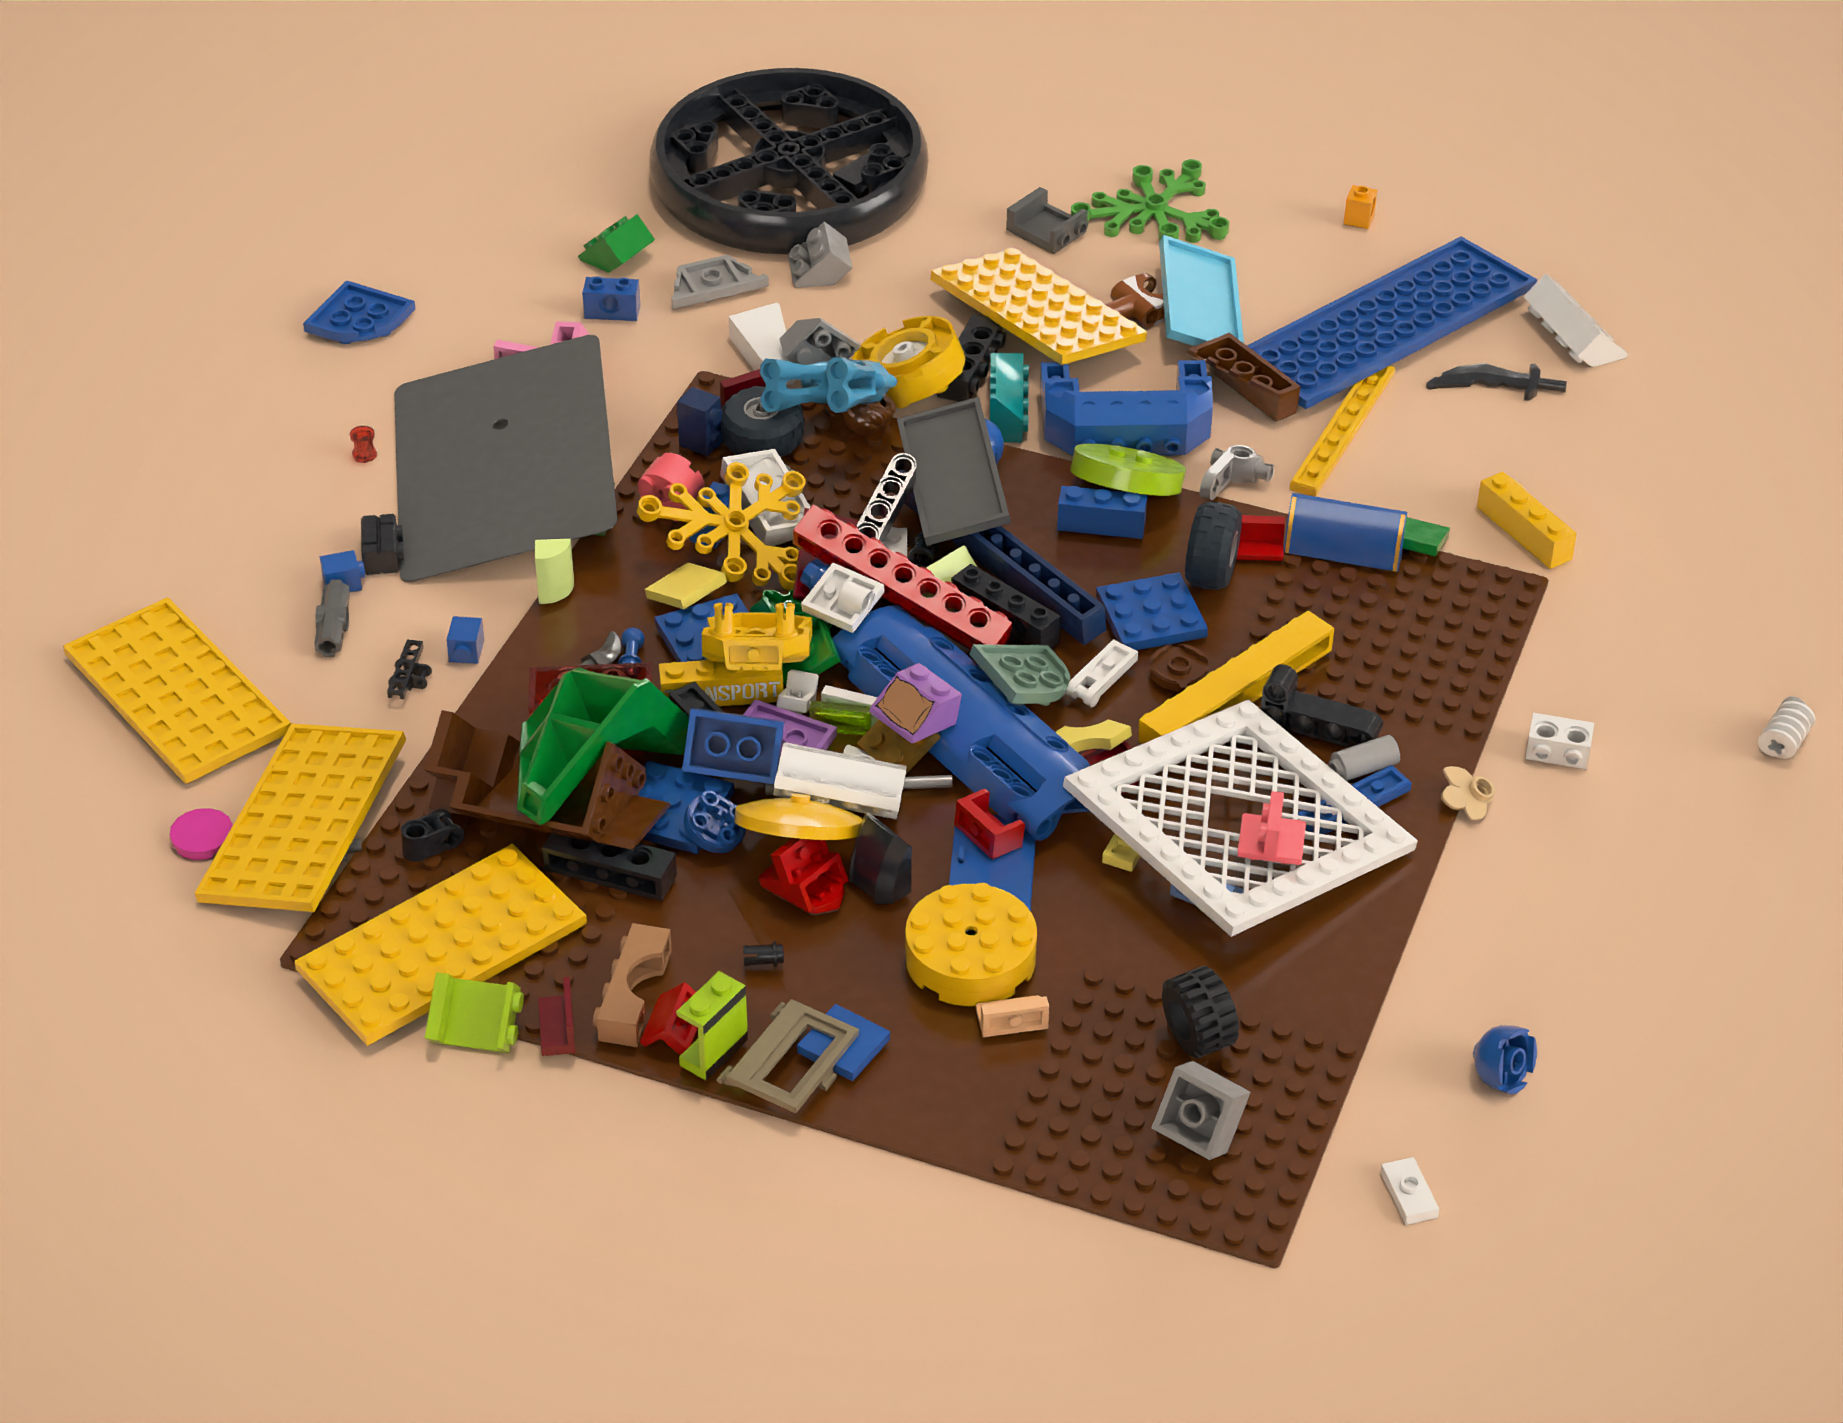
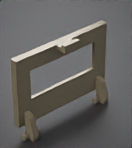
M791 999L787 1005L781 1002L770 1015L773 1022L734 1068L731 1066L726 1067L717 1078V1082L719 1084L724 1083L725 1085L739 1087L793 1113H797L818 1085L819 1088L827 1091L835 1081L837 1074L833 1073V1067L859 1036V1029ZM807 1026L834 1038L791 1093L763 1081Z

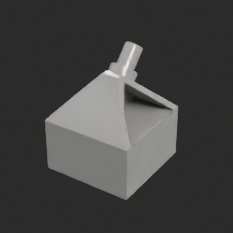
M1194 1061L1175 1067L1152 1129L1211 1160L1228 1152L1251 1092Z

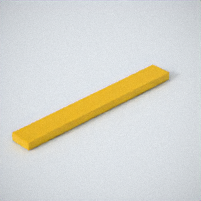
M1388 366L1352 386L1292 478L1290 490L1309 496H1317L1393 377L1395 367Z

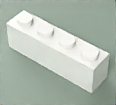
M1547 274L1525 294L1524 298L1530 304L1528 310L1538 319L1540 317L1544 319L1541 324L1552 334L1554 332L1558 334L1555 339L1564 348L1568 346L1571 348L1568 353L1579 364L1585 361L1591 367L1625 359L1629 355L1622 347L1613 342L1614 339L1596 324L1597 322L1581 308L1560 284Z

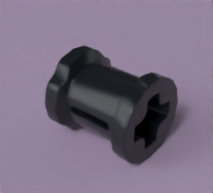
M920 532L915 536V547L909 552L908 559L916 566L926 568L934 563L933 554L939 549V543L932 544L931 547H929L930 545L926 546L923 532Z

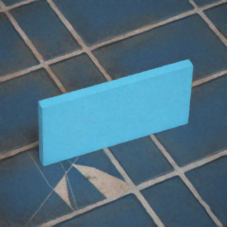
M1163 235L1159 241L1166 338L1196 346L1231 333L1244 343L1235 258Z

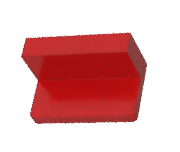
M1241 515L1242 527L1236 559L1283 561L1285 517Z
M683 982L661 994L656 1001L640 1043L646 1047L662 1039L679 1055L683 1054L690 1047L697 1027L678 1017L676 1011L696 991Z

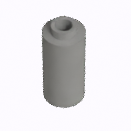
M1385 735L1332 753L1329 767L1343 779L1349 781L1398 764L1400 762L1399 747L1391 735Z

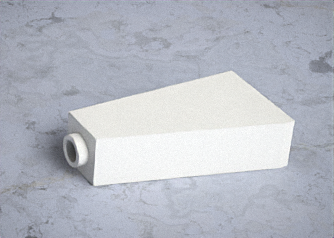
M778 302L729 316V338L754 371L760 369V365L765 358L791 362L785 358L779 340L786 332ZM794 380L786 382V386L794 384Z

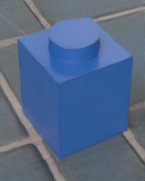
M354 550L319 556L324 585L330 583V580H341L344 584L349 585L350 592L362 590L361 578H366L363 561H357Z
M452 617L446 639L449 662L479 663L484 644L482 618Z

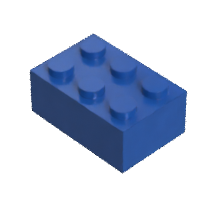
M692 708L690 710L682 771L775 784L781 756L785 721Z

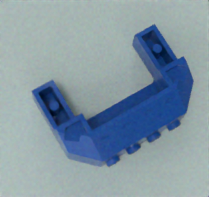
M1205 360L1178 361L1176 390L1079 392L1078 378H1070L1068 364L1061 365L1057 362H1041L1040 395L1044 440L1072 456L1075 446L1079 444L1115 445L1166 456L1186 455L1211 437L1213 413L1212 376H1207Z

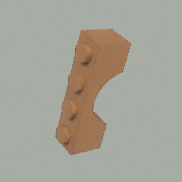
M632 923L628 936L624 935L622 937L619 959H614L611 968L612 979L610 983H605L603 988V1003L601 1007H596L594 1011L593 1026L597 1027L598 1041L638 1047L646 1025L645 1001L633 994L631 990L639 982L647 978L664 975L672 953L670 929Z

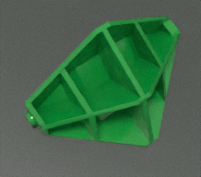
M576 668L562 674L557 685L528 720L521 725L517 810L539 825L548 822L604 753L606 742H611L621 749L684 755L689 716L646 678L638 680L590 672L582 668Z

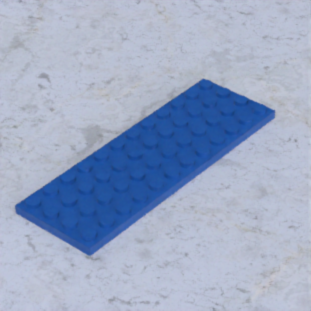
M1460 236L1247 346L1301 386L1298 405L1308 409L1526 294L1537 283V279Z

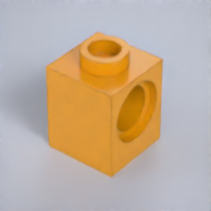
M1352 185L1346 198L1345 225L1369 229L1375 216L1378 190L1363 185Z

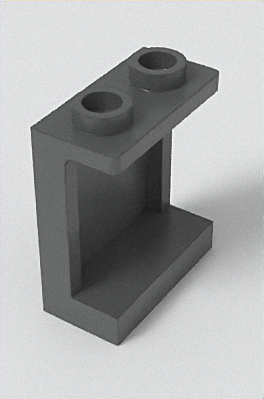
M1039 187L1007 208L1006 230L1055 254L1087 232L1088 212L1082 209L1072 216L1048 204V190Z

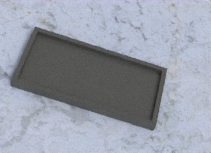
M979 397L897 419L904 453L913 456L917 464L913 492L926 546L1011 523Z

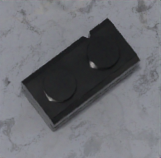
M382 514L379 517L369 515L361 518V554L366 575L380 574V572L384 574L397 573L399 561L404 560L403 543H398L404 542L403 526L397 525L394 514Z

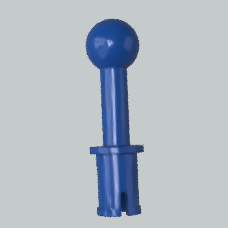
M634 627L628 628L622 633L621 643L626 651L625 655L621 656L618 661V666L628 673V678L631 675L632 679L638 678V673L642 669V661L637 656V652L645 642L643 632Z

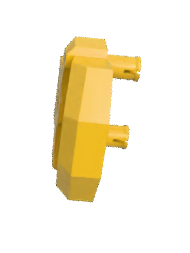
M723 603L714 604L715 616L707 617V627L703 628L701 634L702 656L710 661L725 663L726 670H740L741 667H743V670H752L753 667H755V670H765V667H768V670H782V663L800 662L809 656L812 638V617L794 615L795 604L787 603L786 613H784V603H778L775 605L776 613L734 614L733 604L726 603L724 615Z

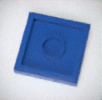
M835 1004L826 1015L859 1029V1036L833 1067L834 1072L853 1081L888 1043L890 1031ZM811 1029L798 1043L797 1053L816 1062L834 1038Z

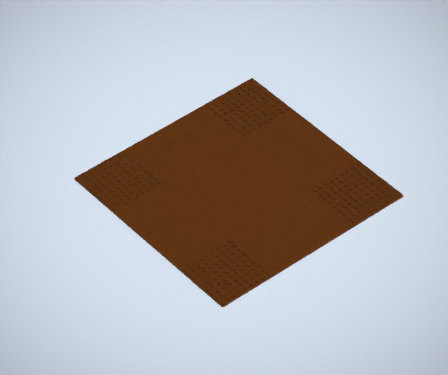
M700 371L682 396L691 387H695L720 397V381L731 377L708 371ZM676 403L615 488L618 518L616 525L606 531L605 537L594 535L582 537L572 548L574 588L571 593L560 601L547 604H539V598L537 597L455 714L476 728L507 733L520 742L522 723L528 720L554 688L548 686L545 682L552 683V678L555 680L556 674L561 669L577 668L578 665L582 664L581 658L603 647L610 631H614L621 641L622 633L631 627L641 630L645 637L644 645L637 652V656L642 661V669L638 673L639 680L648 679L660 690L659 664L677 661L655 627V617L681 610V608L648 599L644 589L686 563L721 572L723 562L728 554V535L723 538L716 549L712 548V551L708 554L699 553L695 548V543L690 542V537L685 540L681 549L673 550L669 548L666 543L669 532L678 530L689 522L673 521L664 518H657L652 522L641 520L637 514V507L641 499L638 491V481L658 456L661 457L664 453H674L691 462L689 467L694 473L697 470L700 472L704 480V487L709 488L713 481L725 484L720 475L723 457L736 454L723 441L708 456L679 446ZM801 403L800 406H802L804 415L802 441L790 454L780 457L781 460L790 467V470H795L804 476L806 482L802 494L810 507L814 504L820 509H828L834 515L860 520L892 458L897 454L904 453L897 422L898 418L892 417L885 426L870 436H859L846 425L843 413H835L830 409L828 403ZM1004 445L1003 454L997 464V469L1011 523L1002 525V527L1095 599H1097L1096 587L1180 572L1208 627V637L1168 645H1172V648L1179 647V644H1186L1198 648L1208 659L1209 672L1220 668L1231 658L1237 657L1248 650L1251 645L1262 641L1273 631L1279 630L1293 618H1297L1307 611H1310L1334 627L1332 651L1297 673V691L1377 713L1382 718L1383 727L1378 738L1391 735L1395 739L1400 751V762L1393 766L1412 784L1410 791L1378 808L1418 840L1415 850L1231 937L1196 905L1170 895L1171 883L1142 857L1139 858L1132 872L1102 863L1103 852L1113 837L1114 832L1091 811L1064 813L1061 815L1055 830L1048 838L1042 841L1036 840L1031 913L1037 926L1036 964L1030 980H1024L1015 987V994L1007 998L1014 999L1036 995L1040 997L1047 996L1049 1003L1048 1029L983 1037L976 1013V1006H960L939 1000V993L925 985L923 989L917 986L906 966L905 929L908 916L920 900L932 892L941 889L943 886L949 885L956 800L974 793L929 751L905 777L952 775V787L904 789L901 794L897 819L873 815L912 847L911 893L893 904L874 903V899L857 885L849 883L851 854L856 837L826 840L829 852L840 854L848 881L843 885L845 892L838 911L811 915L763 888L758 879L760 874L774 864L771 854L791 838L764 834L746 829L745 836L739 845L726 853H714L701 848L698 854L642 839L639 844L676 853L677 876L663 901L545 871L542 847L551 834L549 832L450 813L452 822L460 826L465 834L461 844L452 850H446L428 857L424 861H409L402 854V825L409 820L420 818L436 810L428 808L437 780L435 776L424 770L430 752L429 749L363 841L362 850L355 852L320 901L315 912L310 915L283 953L280 963L283 968L298 972L295 960L513 844L586 914L587 919L586 925L484 981L502 985L512 982L521 988L520 992L524 994L522 1011L520 1013L517 1012L515 1025L518 1026L517 1039L541 1046L538 998L563 996V977H570L575 1053L569 1055L1261 1265L1278 1268L1287 1251L1460 811L1451 809L1441 799V793L1450 785L1443 773V769L1450 766L1460 767L1467 770L1473 777L1547 590L1549 580L1544 576L1534 573H1527L1452 553L1439 551L1436 556L1403 549L1398 572L1284 553L1283 561L1236 559L1231 580L1227 587L1220 590L1204 589L1192 586L1185 578L1188 541L1194 516L1200 504L1208 501L1234 505L1242 515L1285 517L1283 547L1288 514L1217 496L1213 500L1200 497V492L1182 488V492L1178 495H1147L1143 539L1058 531V503L1062 486H1077L1080 488L1106 489L1120 492L1127 491L1101 486L1075 476L1070 471L1072 463L1070 460ZM887 493L886 495H888V496H895L896 494H895V493ZM904 504L892 527L907 528L908 558L909 552L915 547V536L923 531L919 515ZM878 515V516H874V518H876V519H883V518H884L883 516H879V515ZM749 524L748 529L756 536L752 527ZM672 538L674 541H680L677 538ZM740 538V557L747 564L743 578L736 582L727 581L726 584L691 606L737 593L750 613V608L761 600L765 590H775L782 595L788 594L789 590H785L781 586L779 575L769 565L768 569L771 572V577L768 584L757 586L753 583L752 574L756 568V552ZM793 540L773 546L780 548L794 547L799 551V547L793 544ZM951 540L939 542V549L933 554L934 563L960 547ZM786 555L788 558L794 559L793 556ZM972 558L979 569L985 571L986 573L1000 580L988 569H986L974 558ZM758 574L759 577L765 578L763 575ZM880 597L870 612L886 606H893L894 604ZM956 608L947 609L951 613L959 612ZM913 616L924 627L930 626L925 622L921 621L920 619L916 618L915 616ZM1106 619V631L1086 645L1081 644L1060 627V642L1051 650L1066 665L1071 680L1112 640H1117ZM982 623L972 624L974 627L977 628L984 627ZM832 624V628H829L832 638L843 629ZM941 633L975 662L969 655L970 649ZM1008 639L1007 642H1006L1004 645H1019V644H1017V643H1015L1014 641ZM622 643L619 655L609 666H618L620 657L625 655L626 649ZM1162 645L1136 650L1138 651V661L1100 696L1099 701L1094 707L1084 704L1083 699L1079 697L1074 699L1066 695V693L1062 698L1050 702L1047 706L1040 704L1024 705L1055 732L1064 726L1088 727L1108 719L1131 726L1132 736L1126 741L1134 748L1142 745L1138 742L1139 719L1144 714L1161 706L1167 699L1173 698L1181 692L1160 687L1152 680L1149 674L1150 658L1156 650L1166 646ZM875 647V650H876V651H878L885 659H887V660H888L894 667H896L899 671H902L898 666H896L889 658H887L880 650H878V649ZM839 662L818 674L816 702L806 713L801 715L837 727V736L827 751L843 754L844 748L847 745L865 751L857 742L871 727L822 715L821 692L825 685L865 694L848 678L849 670ZM1262 697L1252 702L1259 709H1261ZM777 702L768 703L777 706ZM751 704L720 706V708L725 713L743 715ZM1287 731L1328 766L1332 753L1349 748ZM1231 741L1222 746L1231 747ZM1236 742V748L1252 751V745ZM1257 746V752L1265 753ZM986 747L994 756H996L1003 764H1005L1012 772H1014L1021 780H1023L1031 789L1037 792V790L1034 787H1032L1025 779H1023L1016 771H1014L989 747ZM621 749L643 766H645L647 761H652L678 769L683 767L684 755ZM1208 751L1200 755L1208 757ZM1213 752V758L1230 761L1229 754ZM1235 756V762L1251 764V758ZM1257 760L1256 766L1273 768V762ZM1183 761L1176 765L1185 767L1186 761ZM1191 762L1190 768L1207 771V764ZM1278 764V770L1286 771ZM1212 765V772L1229 774V768ZM1234 769V776L1250 778L1251 772ZM1163 770L1158 772L1157 776H1162ZM1168 771L1167 778L1184 780V774ZM1378 771L1354 778L1347 782L1350 785H1352ZM1256 773V780L1272 782V776ZM705 775L734 783V793L729 801L735 805L764 799L785 798L766 795L765 783ZM1190 775L1189 782L1206 784V778ZM1280 777L1277 779L1278 784L1294 786V780ZM1211 779V786L1228 788V782ZM1148 782L1144 784V788L1161 791V784ZM1299 782V787L1306 788L1303 784ZM1233 783L1234 790L1245 792L1250 790V786ZM1166 785V792L1183 795V788ZM1255 787L1256 794L1271 796V790ZM1188 789V796L1205 798V792ZM1127 792L1121 795L1125 799L1138 801V794ZM1283 792L1284 799L1293 800V794ZM1210 793L1208 828L1240 834L1242 815L1244 813L1262 815L1263 803ZM1143 795V802L1160 805V798ZM1299 795L1298 801L1315 804V798ZM1165 799V806L1182 809V802ZM1187 803V810L1204 813V806ZM988 806V811L992 815H998L991 807ZM1282 807V813L1292 814L1293 808ZM846 810V811H849V812H851V813H853V814H855V815L861 817L862 820H863V818H864V816H865V814H866V813H861V812ZM1142 810L1141 814L1145 817L1158 819L1159 812ZM1164 814L1163 820L1180 823L1181 816ZM1186 817V824L1202 827L1203 820ZM1162 828V832L1165 835L1179 837L1180 831ZM1332 830L1324 835L1336 837V830ZM1341 831V838L1358 840V834ZM1185 832L1184 838L1201 841L1202 835ZM1207 836V843L1224 845V839ZM1304 839V845L1313 847V840ZM1229 840V847L1238 848L1239 841ZM1319 841V848L1335 851V844ZM1183 847V851L1187 854L1200 856L1201 849ZM1206 850L1205 857L1223 860V853ZM1303 853L1302 860L1313 861V855ZM1228 854V861L1245 864V858ZM1251 860L1250 865L1267 868L1268 861ZM1273 862V869L1290 872V865ZM1205 865V870L1208 873L1222 874V868ZM1227 869V876L1244 879V872ZM1250 873L1249 880L1266 883L1267 876ZM737 886L738 889L734 890V893L764 944H773V941H776L777 944H783L784 963L778 964L777 968L791 996L772 964L744 966L745 957H755L757 954H743V945L752 946L760 944L727 888ZM632 923L666 928L671 931L672 953L664 975L647 978L639 982L631 990L633 994L645 1001L646 1025L658 997L683 982L697 992L720 971L746 985L748 1040L707 1080L681 1067L680 1055L662 1039L646 1047L640 1041L638 1047L598 1041L597 1027L593 1026L594 1011L596 1007H601L603 1003L602 992L605 983H610L612 979L611 968L614 959H619L622 937L624 935L628 936ZM1204 965L1214 970L1221 978L1233 999L1238 1016L1239 1036L1235 1044L1196 1059L1182 1049L1169 1028L1163 1010L1162 989L1163 983L1167 979ZM792 998L824 1014L837 1004L890 1031L888 1043L853 1081L833 1071V1073L837 1074V1078L827 1091L819 1088L818 1085L797 1113H793L739 1087L725 1085L724 1083L719 1084L717 1082V1078L726 1067L731 1066L734 1068L773 1022L770 1015L781 1002L787 1005ZM807 1026L763 1081L791 1093L815 1063L797 1053L798 1043L812 1028ZM698 1028L691 1045L699 1038ZM1191 1061L1204 1066L1251 1092L1228 1152L1211 1160L1152 1129L1175 1067Z

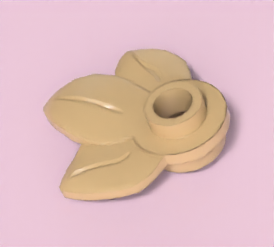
M1445 767L1443 773L1450 785L1441 793L1442 801L1451 809H1464L1470 820L1482 819L1486 815L1487 805L1493 800L1495 793L1492 782L1483 776L1473 778L1467 770L1460 767Z

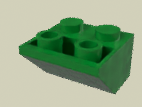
M638 214L629 220L624 216L584 244L583 247L586 250L579 254L578 258L585 263L610 273L652 243L655 238Z

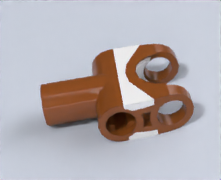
M1142 273L1118 282L1111 290L1110 297L1113 301L1105 304V306L1119 312L1120 315L1128 320L1135 318L1147 328L1165 321L1163 293H1152L1157 283L1156 279L1148 273ZM1149 281L1148 285L1144 288L1145 282Z

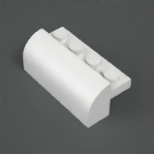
M784 742L773 795L791 798V794H805L811 796L810 800L823 802L846 810L861 813L869 812L871 815L897 819L907 766Z

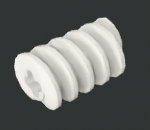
M1794 696L1785 698L1772 716V719L1768 722L1767 727L1759 736V749L1771 757L1792 758L1805 740L1806 735L1810 732L1811 727L1815 724L1816 718L1813 711L1800 698Z

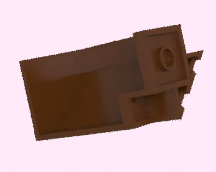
M445 710L441 711L424 769L437 778L428 808L436 810L446 809L450 813L632 850L672 805L669 802L638 796L640 789L644 787L646 781V768L615 744L606 742L602 758L597 760L548 822L539 825L517 810L520 742L507 733L476 728L454 712Z

